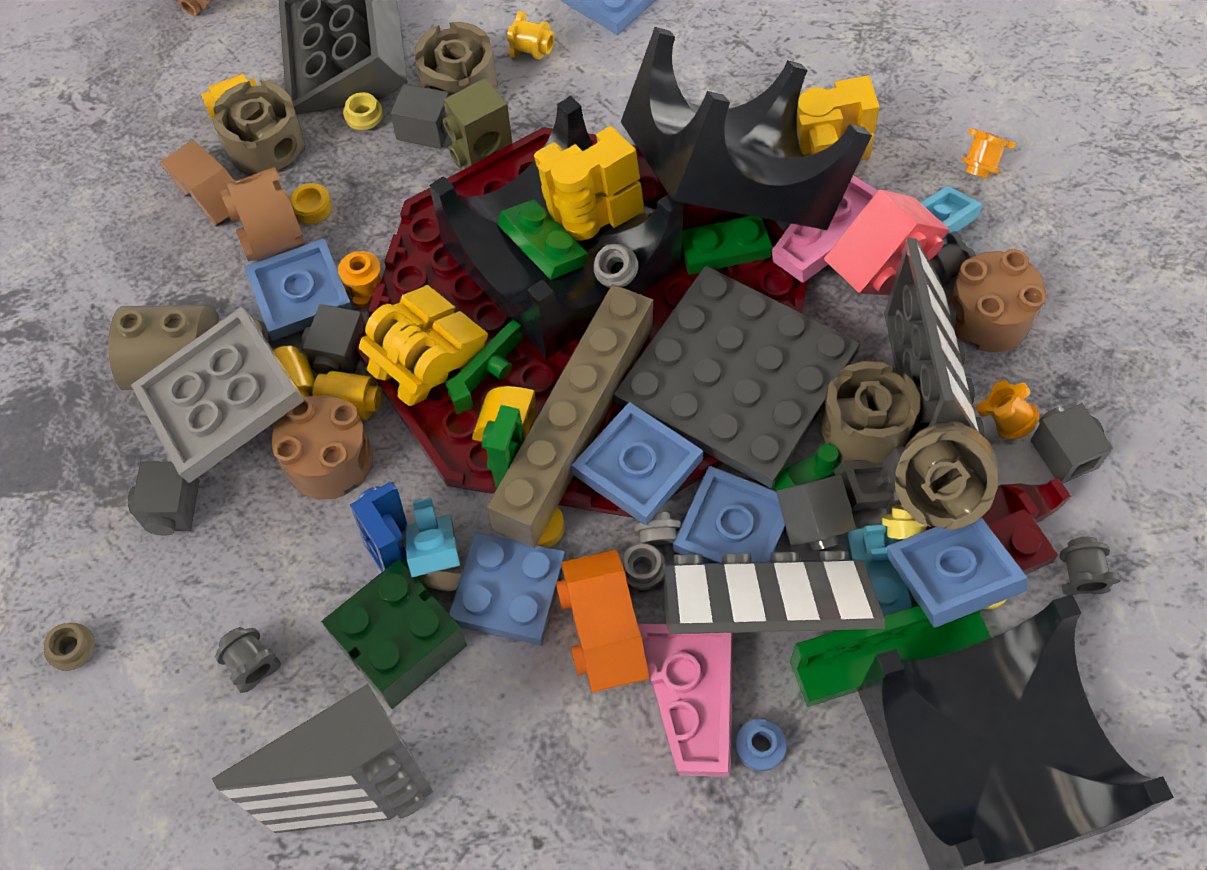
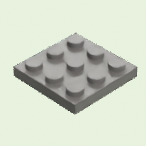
M242 306L131 384L178 474L188 483H191L305 401L263 334Z

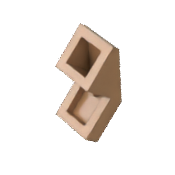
M194 140L190 141L159 162L183 195L186 196L190 193L214 226L229 217L220 191L227 189L226 183L233 182L234 180L227 170Z

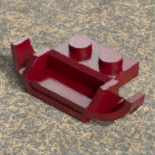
M1055 478L1042 485L1023 483L1002 484L998 486L991 508L982 516V519L1024 574L1027 575L1053 563L1058 556L1037 523L1056 512L1072 496L1059 478ZM931 525V527L927 526V530L932 529V528H934V527H936V526H933V525Z

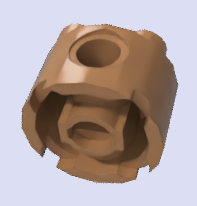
M275 167L247 178L226 183L227 189L220 191L231 221L241 220L243 228L237 229L236 233L248 262L255 259L258 262L306 245L301 237L303 235L285 188L282 189L279 183L280 177Z
M1009 249L1005 252H983L965 260L961 265L948 303L952 302L955 307V336L965 344H967L968 340L978 344L977 349L985 352H1003L1020 345L1032 329L1045 303L1046 289L1043 277L1029 263L1028 256L1021 250Z
M330 395L303 396L305 401L277 420L272 432L271 446L287 479L302 495L317 500L337 499L346 495L345 490L350 489L354 484L357 488L365 481L373 464V448L357 409L351 402Z

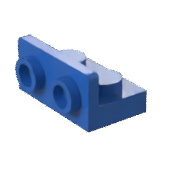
M388 482L381 487L375 486L367 489L355 502L350 504L365 548L380 571L383 572L396 560L400 559L403 562L407 559V552L400 542L403 539L401 532L405 530L407 521L398 489L393 482Z

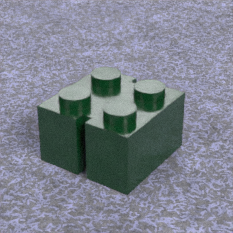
M400 559L396 560L321 621L333 641L355 667L362 672L366 680L391 709L397 706L467 646L461 627L433 596L429 597L426 588L416 577L411 576L410 570Z

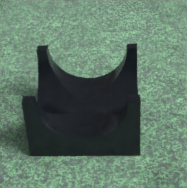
M654 27L623 113L621 124L672 200L828 230L872 135L864 127L849 124L845 133L833 145L813 155L804 156L797 136V109L801 88L808 70L801 63L787 60L783 70L768 89L745 104L729 108L730 101L723 94L711 91L706 92L700 106L693 104L683 97L674 75L672 52L675 36L670 30Z
M572 96L557 104L555 124L544 147L556 142L563 150L576 144L582 151H585L593 146L583 119L582 106ZM535 160L513 181L494 192L481 196L459 195L456 193L454 186L444 176L430 184L429 187L443 248L510 321L515 320L522 325L520 332L524 334L545 359H548L585 333L610 289L601 284L594 273L596 255L603 247L611 244H622L634 252L638 260V271L635 278L622 288L637 294L643 293L681 266L684 203L673 201L669 194L658 201L656 210L644 206V212L615 228L609 223L601 227L598 234L593 238L583 241L575 240L588 253L585 266L550 280L497 225L500 211L534 199L548 212ZM615 263L611 268V273L619 272L623 268L624 263Z
M1072 594L1053 600L1047 607L1027 621L973 646L948 654L918 660L900 659L897 649L876 655L858 693L930 870H994L1129 825L1174 798L1163 776L1150 778L1133 769L1115 750L1100 727L1086 697L1078 671L1075 655V628L1078 618L1082 613Z

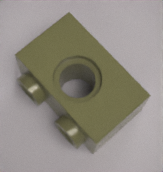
M487 78L443 99L447 116L443 119V124L452 141V144L448 146V150L454 163L459 168L463 166L467 168L513 143L508 105Z

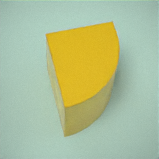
M512 386L498 387L490 390L485 397L472 439L482 442L487 422L489 420L495 421L501 405L520 410L524 437L526 438L537 415L534 390Z

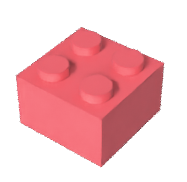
M879 189L825 256L824 260L860 294L890 296L906 239L917 238L928 260H930L942 249L944 245L942 239L950 229L914 197Z

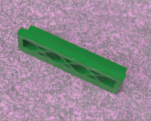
M918 605L884 616L885 629L837 630L796 643L790 664L807 707L858 692L878 654L897 649L900 659H926L955 652L990 639L991 636L980 614L981 610L934 628Z

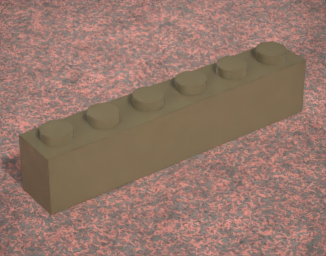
M614 284L611 285L487 506L493 531L535 549L574 476L572 475L571 465L592 443L614 402L613 394L630 372L653 329V299Z

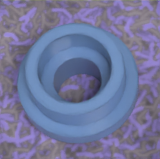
M751 720L744 724L737 734L735 741L736 753L740 761L752 770H771L780 764L786 753L787 744L784 733L775 723L769 720ZM756 736H764L769 740L771 747L764 752L758 751L753 747L752 739Z

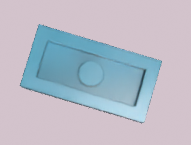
M949 186L921 202L925 208L950 229L947 234L953 231L957 232L977 219L983 205Z
M431 497L414 501L416 523L405 525L407 562L411 576L415 577L459 566L460 562L451 514L436 517Z
M882 524L869 525L845 533L844 537L847 550H849V559L862 560L864 562L883 615L886 616L912 608L908 588L888 559L887 546L897 541L895 538L887 536V526Z

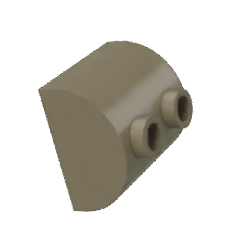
M210 305L119 307L112 318L108 340L110 367L118 387L121 390H133L131 384L218 323L219 315L214 307Z

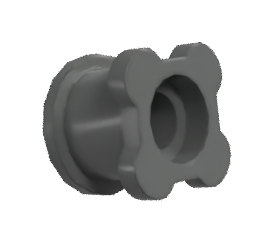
M956 231L947 234V243L943 245L937 255L929 260L943 286H947L951 278L958 276L961 265L965 260L976 256L975 252L966 246L962 241L961 235Z
M1087 536L1072 539L1067 543L1068 547L1060 551L1059 556L1063 562H1066L1070 581L1062 585L1063 594H1104L1111 591L1113 584L1120 582L1118 572H1109L1106 558L1110 553L1109 546L1098 542L1097 538Z
M238 627L229 631L219 641V649L215 654L217 662L222 665L226 664L232 672L230 680L236 685L240 693L250 691L258 682L273 674L281 666V662L275 657L276 654L270 648L265 649L260 643V633L255 628L244 629Z

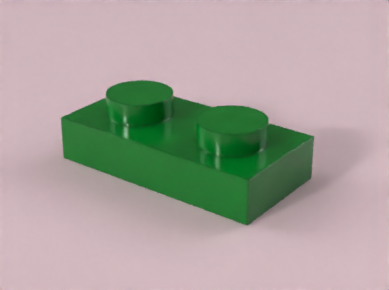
M535 199L500 211L497 225L550 280L585 266L588 253Z
M747 216L682 230L681 253L688 274L691 275L700 273L705 266L715 270L771 258L772 245L762 218Z
M505 405L500 406L495 421L489 420L487 422L482 437V448L486 449L488 454L487 468L492 471L496 489L525 440L520 410Z

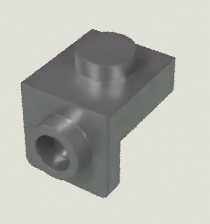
M894 447L883 463H873L866 460L844 461L834 470L835 475H842L852 511L887 508L892 493L895 492V470L904 447Z

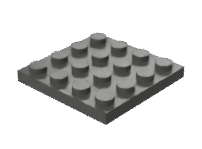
M705 266L613 394L614 404L624 408L631 402L702 449L703 452L772 489L825 405L830 382L839 376L840 370L851 364L858 353L860 342Z

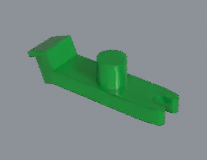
M515 320L508 323L455 377L445 383L457 415L474 407L470 392L489 373L500 380L509 375L512 363L506 360L505 357L524 337V334L519 332L522 329V325Z
M831 444L821 445L817 453L785 468L773 487L778 491L835 476L834 470L842 463L837 460L839 455L838 449Z

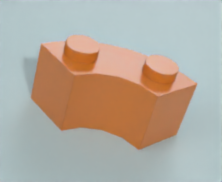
M617 549L561 562L564 580L556 581L561 609L571 608L579 641V645L571 647L577 676L587 674L591 693L649 679L642 636L632 606L625 570Z

